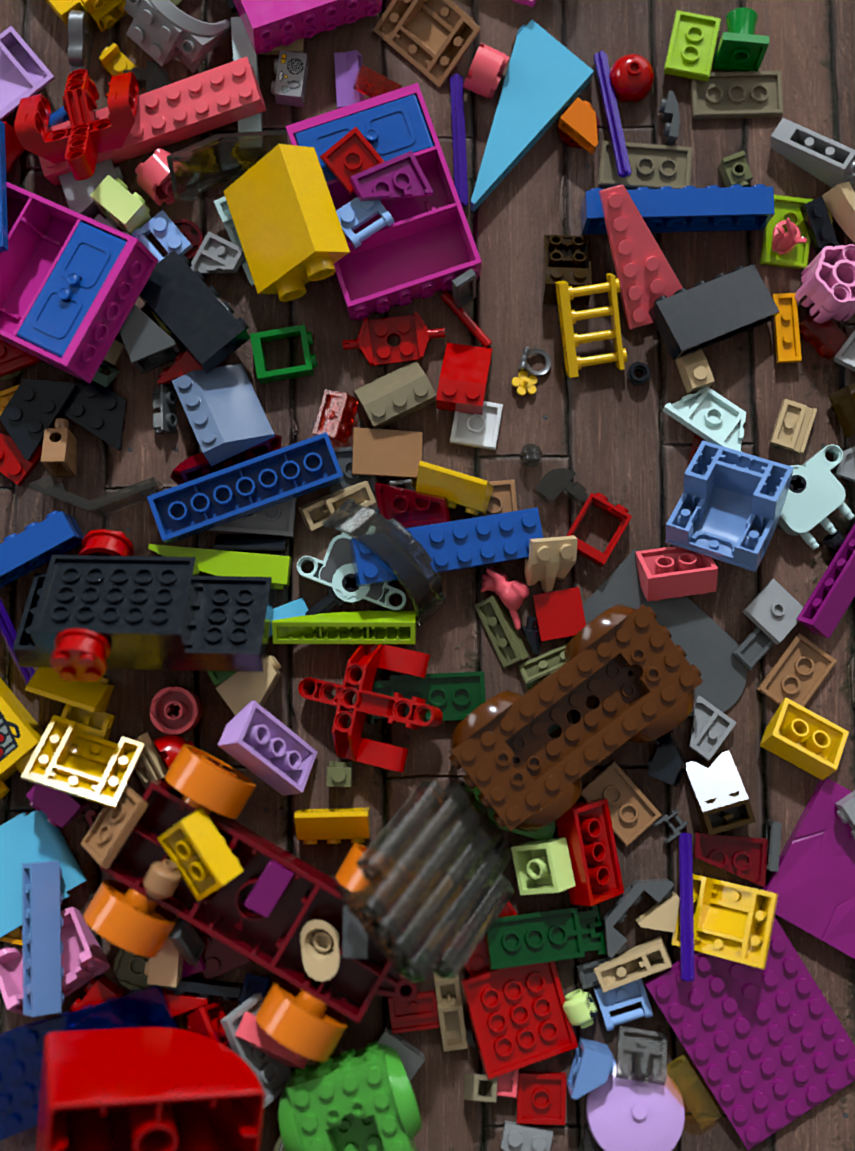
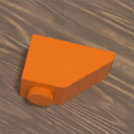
M577 98L560 117L558 127L588 153L593 155L598 146L596 112L589 102Z

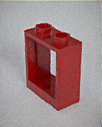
M591 492L566 536L574 535L591 504L620 520L621 522L604 552L578 539L577 553L602 567L605 565L632 515L628 514L629 510L619 504L614 506L609 503V499L603 494Z

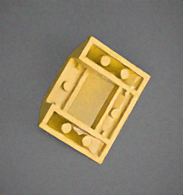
M53 715L21 778L116 808L145 747V743L123 736L118 744L79 732L75 721Z
M693 874L694 951L765 969L778 894ZM680 901L675 933L673 932L671 941L672 945L681 947Z

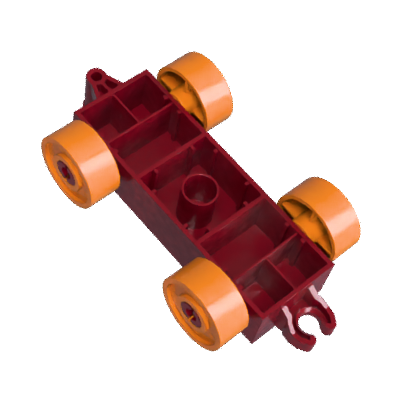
M183 744L166 773L165 779L151 782L142 799L148 803V806L109 868H100V870L120 882L104 880L83 914V918L95 932L106 940L131 953L149 958L158 956L176 925L177 919L173 913L287 980H276L255 1015L257 1023L272 1038L292 1051L312 1060L328 1061L348 1026V1022L342 1014L359 1023L374 995L394 997L402 1002H410L416 997L419 983L417 971L411 967L402 969L395 958L410 932V924L404 920H408L427 886L421 879L401 865L357 843L353 844L335 876L336 880L234 821L233 819H237L256 784L246 775L213 755L191 745ZM203 808L205 813L210 816L219 834L225 839L226 845L232 854L238 859L243 872L200 901H197L182 876L171 897L164 898L163 900L150 897L146 893V888L143 884L150 866L154 862L172 861L157 838L184 818ZM92 809L87 811L85 817L90 827L100 814V810ZM274 860L293 872L294 876L267 918L244 906V903L269 862ZM344 905L370 906L368 959L342 958ZM315 919L329 923L338 932L340 937L339 969L331 979L323 982L316 981L307 974L302 960L300 933L303 926Z

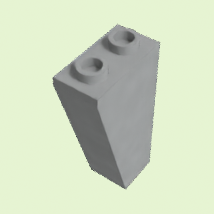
M785 118L780 121L771 135L772 150L831 188L845 182H850L852 186L855 181L854 149Z

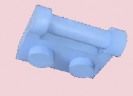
M358 197L336 210L343 233L355 249L361 246L362 241L383 227H389L395 223L393 217L380 200L359 201ZM379 214L381 217L357 234L353 233L355 229Z
M163 210L131 234L132 237L137 238L159 260L158 262L165 257L158 252L146 237L151 232L169 254L175 250L181 257L193 247Z
M642 978L603 992L601 986L594 988L607 1031L613 1030L614 1026L642 1017H646V1019L653 1017ZM641 1002L642 1007L610 1016V1011Z

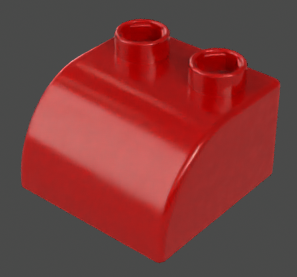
M169 1027L49 1032L45 1036L43 1047L36 1151H259L266 1096L257 1075L238 1054L222 1043L195 1032Z

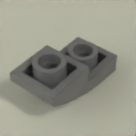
M669 91L666 99L662 98L659 113H662L661 122L666 123L663 136H667L665 145L674 146L678 138L680 118L674 91Z

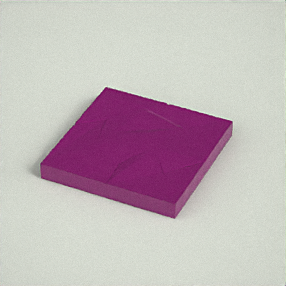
M825 778L824 780L820 779L779 856L778 872L771 871L765 882V888L763 887L762 890L778 894L775 909L776 915L855 959V840L850 833L852 828L848 822L845 824L837 814L839 809L835 805L836 802L852 791L829 778Z

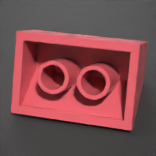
M678 546L635 552L640 586L647 601H659L661 599L716 592L718 568L711 557Z

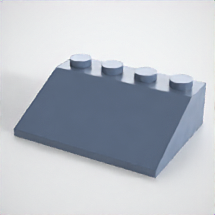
M242 364L216 367L208 374L204 369L195 370L172 380L201 450L211 466L275 437Z

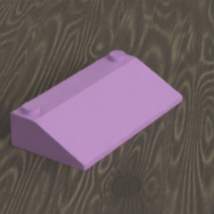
M12 26L0 34V120L2 121L19 107L21 98L34 96L55 79L53 74Z

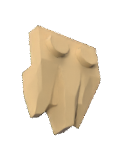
M575 536L530 539L529 558H525L524 569L527 585H535L540 581L542 591L546 593L552 591L556 578L562 581L576 563L578 538Z

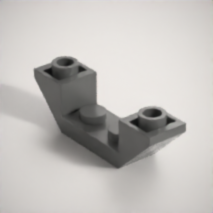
M669 879L633 880L624 893L619 896L602 916L606 953L611 959L614 955L619 956L626 948L625 942L627 941L625 936L613 926L616 923L619 925L626 918V911L631 905L635 906L640 902L643 897L641 893L644 890L658 903L661 900H667L673 892L672 887L675 885Z

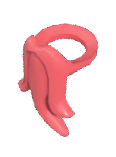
M789 218L780 221L773 228L772 251L778 252L780 255L790 252L798 243H805L807 241L806 238L800 237L799 228ZM784 225L787 226V229H788V232H787V233H785V229H784V227H782V226H784Z

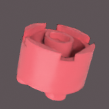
M480 43L470 66L468 76L464 81L463 88L485 98L492 99L509 57L503 52Z
M163 148L155 150L151 157L144 163H140L135 169L137 184L159 206H162L161 203L164 202L169 205L178 200L187 189L184 186L186 180L190 182L191 179L190 172L170 152L165 151Z
M166 687L160 690L151 702V721L158 730L167 734L189 732L199 723L203 714L199 697L192 690L185 687ZM173 706L180 707L179 715H173L172 712L175 710Z

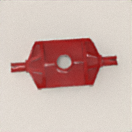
M414 312V315L376 320L364 318L358 338L342 340L343 350L358 348V351L362 352L370 366L423 360L428 343L434 338H445L444 328L427 329L418 312ZM391 336H397L401 342L398 346L393 347L387 343L388 339Z

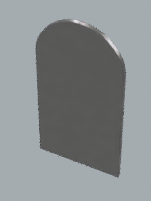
M634 549L591 597L586 599V602L583 604L586 625L604 611L618 604L634 609L643 604L646 608L649 606L656 613V621L661 627L665 626L671 633L672 637L670 639L673 643L683 648L687 654L685 658L689 664H694L702 674L700 678L703 680V683L695 688V703L696 698L701 696L717 709L725 712L736 704L746 684L747 669L732 655V652L739 645L687 596L647 601L640 586L635 558L637 550ZM694 709L689 714L690 717H693Z

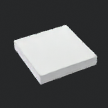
M485 401L483 415L456 411L450 443L495 451L503 404Z

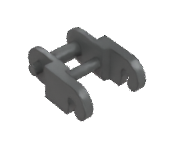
M672 809L669 815H662L652 824V827H656L665 821L672 829V834L669 835L668 839L664 840L665 844L676 838L681 833L679 830L682 828L686 829L688 824L687 821L683 822L678 816V809L675 811ZM672 817L679 824L676 828L669 821Z

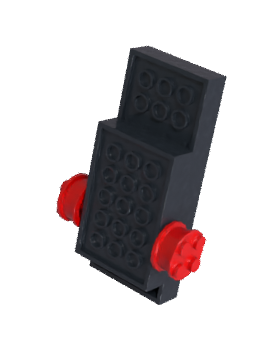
M105 529L91 530L82 539V550L78 555H52L47 573H35L14 642L13 652L20 667L53 668L64 681L97 682L106 673V669L264 672L275 596L272 577L200 576L196 557L134 556V546L123 532Z

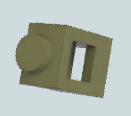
M744 151L722 158L718 166L726 188L731 185L748 187L753 178L745 159L746 154Z
M329 761L326 786L351 787L353 784V761Z

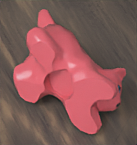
M493 566L487 568L486 574L482 576L480 592H495L502 603L509 609L515 628L519 630L521 628V620L517 610L523 604L524 599L529 596L528 585L520 580L509 581L504 572Z

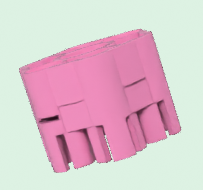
M855 245L826 246L801 273L803 275L801 277L803 285L795 293V299L799 302L806 295L807 297L801 305L807 308L815 303L809 312L811 316H815L820 311L813 319L817 323L823 324L832 317L838 321L843 319V322H845L855 314Z

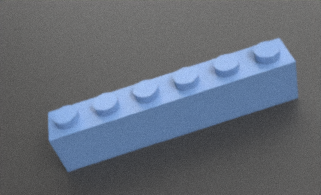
M60 861L22 863L23 1014L31 1017L61 1013V1005L64 1003V994L61 990L64 970L61 965V955L63 953L61 929L63 927V918L60 915V905L63 901V895L60 890V880L62 879Z

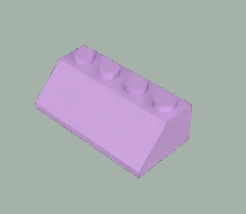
M255 700L244 707L226 725L218 744L221 749L282 796L303 793L318 753Z

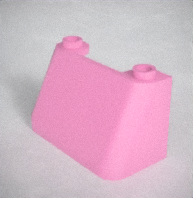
M73 906L60 912L63 918V927L61 929V941L63 943L61 965L64 970V976L61 980V990L64 998L91 982L93 978L99 977L110 968L106 955L82 914ZM10 946L0 949V991L6 1008L25 1017H31L23 1014V948L19 950Z

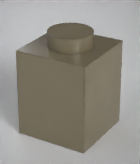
M465 1074L463 1100L496 1102L498 1076L487 1079L486 1075Z

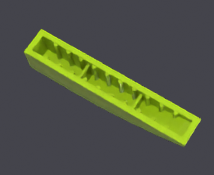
M149 544L148 549L164 557H196L199 572L208 575L272 577L273 589L283 590V586H290L292 558L290 556Z
M349 611L272 620L273 644H416V611Z

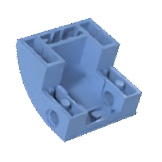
M702 440L684 473V492L666 523L665 543L756 572L779 521L794 467Z

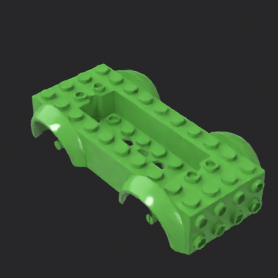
M372 1042L367 1044L364 1049L358 1051L349 1049L341 1053V1056L335 1058L330 1056L329 1060L325 1062L318 1061V1063L313 1065L306 1063L304 1070L294 1068L283 1089L279 1103L280 1133L286 1151H417L414 1138L422 1129L420 1113L402 1061L396 1049L386 1046L385 1043Z

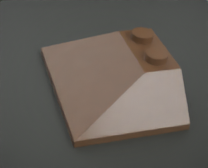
M392 0L373 31L441 88L479 34L481 28L451 0Z

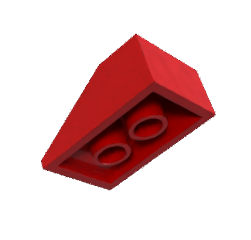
M447 343L437 390V409L483 415L492 348Z

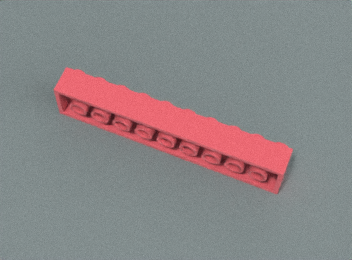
M246 56L138 95L136 120L122 148L98 153L96 163L111 159L115 165L152 152L158 148L166 147L267 111L254 68L248 57ZM108 107L94 111L95 121L109 117ZM70 120L47 128V132L71 127ZM38 156L44 177L54 186L61 184L60 175L71 172L67 161L54 164Z

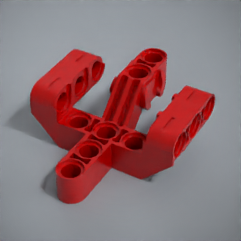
M78 69L71 72L67 77L64 96H62L63 106L69 115L71 127L47 132L51 115L48 99H45L43 94L21 98L14 128L22 148L54 164L67 161L75 180L82 181L90 178L95 173L98 153L122 148L135 123L139 95L135 74L128 72L111 77V82H108L109 93L106 94L110 112L109 117L95 121L93 110L98 109L96 100L100 98L97 87L90 79L86 69Z
M360 644L348 660L343 685L314 678L302 679L298 686L301 697L337 706L332 727L336 756L404 773L408 749L397 747L393 744L373 741V739L362 738V730L366 713L388 718L387 723L390 724L397 722L406 723L407 728L419 730L421 726L435 728L441 724L443 720L442 711L435 706L426 705V699L412 696V700L403 698L402 694L394 692L393 697L372 692L377 667L425 678L431 655L385 644ZM362 670V678L358 680V674ZM313 685H315V691L312 694L311 688ZM335 689L336 695L332 699V692ZM356 694V695H357V700H356V702L353 704L352 698H353V696ZM409 706L410 712L405 716L404 710ZM430 710L431 719L427 722L425 716ZM351 718V725L348 728L347 720Z

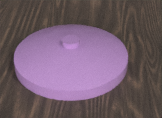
M643 1060L616 1062L612 1075L609 1074L607 1082L590 1091L586 1101V1117L590 1132L603 1151H672L682 1134L685 1112L680 1091L672 1078L664 1070L650 1062Z

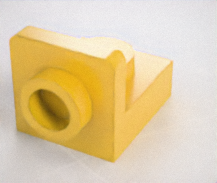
M115 43L110 47H106L99 57L103 68L111 76L128 72L136 74L138 72L137 67L120 51Z

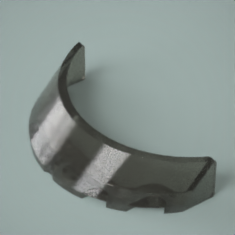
M347 499L322 524L325 527L339 530L353 537L376 554L390 568L407 591L416 612L417 623L421 626L446 603L447 599L446 596H443L441 588L443 583L440 573L435 572L430 565L433 561L423 546L413 538L412 534L395 519L387 520L380 514V509L372 505L364 507L356 504L353 499Z

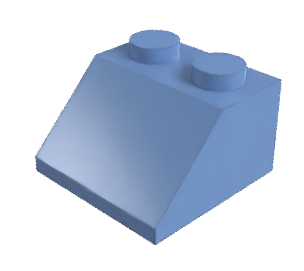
M579 1036L578 1047L575 1050L566 1083L571 1098H580L606 1083L609 1074H613L616 1061L613 1059L607 1044Z

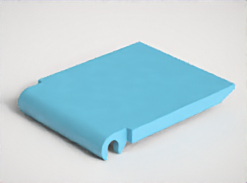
M35 810L27 816L25 812L21 813L0 826V938L22 925V863L60 861L62 868L60 890L63 900L71 896L70 890L88 880L60 829L53 826L47 820L48 816L42 810Z

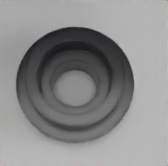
M642 362L633 363L627 371V377L634 385L645 384L651 375L649 367ZM635 371H640L642 373V377L637 378L635 376Z

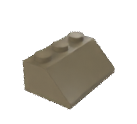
M416 360L354 390L373 429H382L435 403L437 397L426 374Z

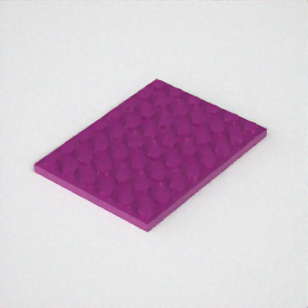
M775 916L765 969L694 951V981L687 982L681 980L680 959L672 967L663 970L644 983L748 1150L855 1081V1046Z

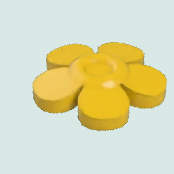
M520 371L518 377L512 379L511 384L517 388L516 392L518 395L524 396L526 392L533 395L537 390L534 385L538 380L536 376L530 375L528 377L526 371Z

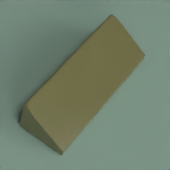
M497 594L474 605L503 668L529 657L506 606Z
M568 643L517 665L528 690L566 662L564 650Z

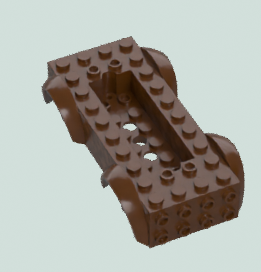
M618 604L604 611L571 639L564 650L565 663L523 695L507 690L493 696L471 712L454 729L450 738L451 749L449 752L451 756L448 758L456 769L462 768L466 775L463 776V779L472 789L477 788L480 792V795L477 797L487 809L491 807L495 812L492 817L500 828L504 829L506 827L510 831L517 829L529 832L541 829L554 822L566 813L580 797L582 792L581 776L626 741L644 743L657 739L677 727L693 711L695 707V688L703 683V680L700 678L702 674L694 664L690 665L686 660L687 654L683 648L673 643L670 639L672 635L665 626L661 627L656 621L657 615L649 606L646 608L643 604L634 609ZM594 695L599 699V706L596 709H589L586 706V698L588 696ZM570 710H576L579 713V721L575 724H571L567 720V713ZM557 724L560 726L562 733L558 738H551L549 736L548 728L550 725Z

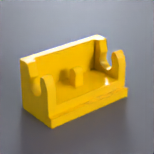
M69 704L65 705L61 715L62 718L75 721L79 732L104 740H108L116 718L115 715L106 712L93 713Z

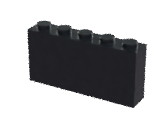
M173 250L157 263L139 297L208 374L250 339L247 332L249 327L241 317L236 319L233 315L234 310L226 301L222 303L218 299L220 295L212 285L209 288L206 286V279L198 270L194 272L190 268L192 264L186 256L182 255L180 257Z
M752 264L747 267L741 265L727 275L725 273L718 274L709 282L705 280L700 281L691 289L682 288L676 291L673 296H661L653 302L654 305L648 313L673 360H677L766 324L780 311L755 265Z

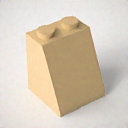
M266 655L264 672L238 671L216 687V690L235 716L254 700L264 707L282 675L279 670L282 666L274 656Z

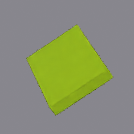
M677 10L663 73L708 82L721 19Z
M774 195L775 214L764 228L760 265L804 270L807 267L811 240L799 207L813 199ZM789 218L799 228L800 237L806 238L807 241L805 243H798L790 252L780 255L778 252L772 251L773 228L780 221ZM786 225L782 226V227H784V229H785V233H787V232H788L787 226H786Z

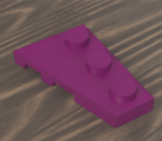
M412 151L355 174L349 179L359 201L432 196L434 193Z

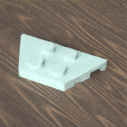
M708 386L698 390L695 394L682 397L678 402L668 403L664 406L663 412L706 441L742 452L741 442L744 436L743 425L746 419V412Z

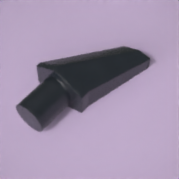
M529 616L527 617L526 626L521 629L531 652L539 655V630L535 628L536 618Z

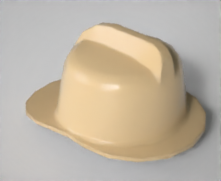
M315 919L303 926L300 933L302 960L307 974L314 980L323 982L331 979L339 969L340 937L338 932L329 923Z

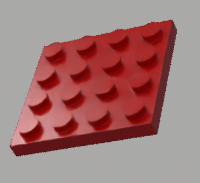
M554 961L489 970L460 980L487 1079H492L578 1047L573 1026L570 1024L563 1008V1004L566 1001Z

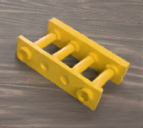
M611 273L606 274V283L572 288V286H568L566 281L555 282L565 370L569 378L579 377L578 370H581L582 367L615 362L618 369H625L624 363L627 362V352L622 347L617 293H620V282ZM608 292L609 306L581 311L571 310L570 300H573L574 297ZM604 316L611 317V330L579 335L574 333L573 324L576 321ZM613 339V353L582 358L576 356V347H579V344Z

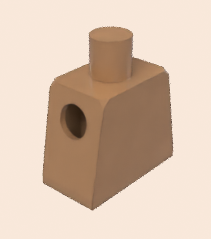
M63 418L54 420V428H46L44 430L41 463L53 477L76 476L77 441L68 429L69 421Z

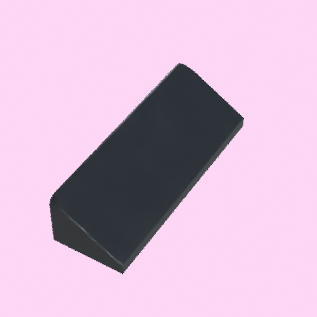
M219 534L215 540L214 549L249 553H286L287 537Z

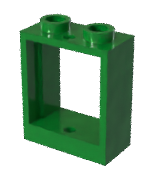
M305 324L250 334L256 374L260 384L314 375L313 368L317 367L315 353L311 354L309 346L314 345L311 331L307 332ZM301 335L306 365L267 371L263 342Z

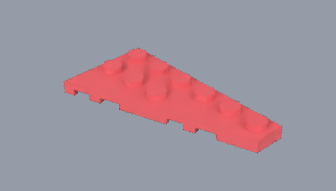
M621 184L600 190L599 195L615 271L620 282V294L627 327L633 329L653 323L648 313L654 305L653 302L661 296H673L676 291L683 287L625 186Z

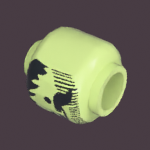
M577 989L565 995L566 1002L563 1004V1008L570 1024L580 1026V1028L591 1026L594 1023L593 1019L598 1013L591 994L583 992L582 989Z

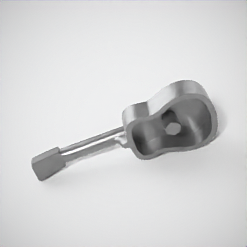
M71 10L68 18V61L71 65V71L78 69L89 70L94 40L93 20L87 11Z

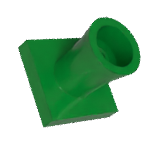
M736 8L727 14L726 25L728 32H723L713 60V69L737 72L759 71L769 46V36L755 35L758 14L753 9Z

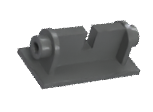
M160 384V387H155L152 392L153 409H160V412L153 413V429L156 434H165V431L177 434V396L175 388Z

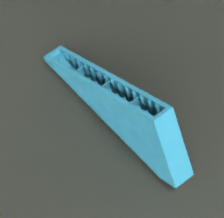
M533 20L527 25H522L516 33L517 38L471 199L470 210L473 213L555 123L561 113L573 103L592 81L594 71Z

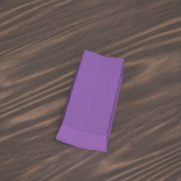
M357 50L334 53L337 109L364 101L362 55Z

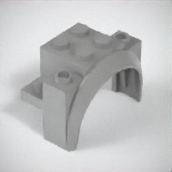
M125 0L126 4L123 8L134 18L126 33L128 37L161 66L177 57L193 73L199 69L207 53L222 43L231 27L228 19L217 23H207L195 19L176 7L170 0Z

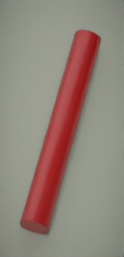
M448 291L441 296V299L485 348H488L493 342L462 307L457 309L453 303V297Z

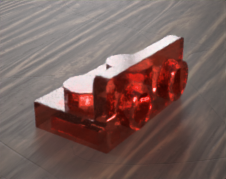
M819 311L815 316L810 314L799 324L800 337L804 341L810 342L821 357H826L830 360L842 348L849 337L831 320L823 324L815 322L813 319L820 313Z
M325 390L312 434L317 436L327 432L330 439L346 444L352 432V423L358 411L359 401L348 393Z

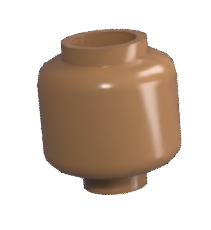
M163 860V862H154L150 866L143 881L146 893L150 897L163 900L174 894L181 880V874L176 869L177 865L172 861Z

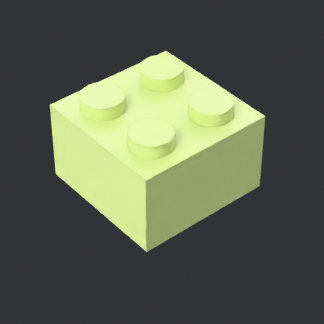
M107 175L90 194V197L101 213L111 218L119 228L131 235L134 230L142 227L152 219L149 214L150 209L144 204L145 200L139 194L134 192L132 195L127 190L128 186L119 178L114 180L111 176Z
M566 837L528 841L511 847L520 895L558 893L576 886Z

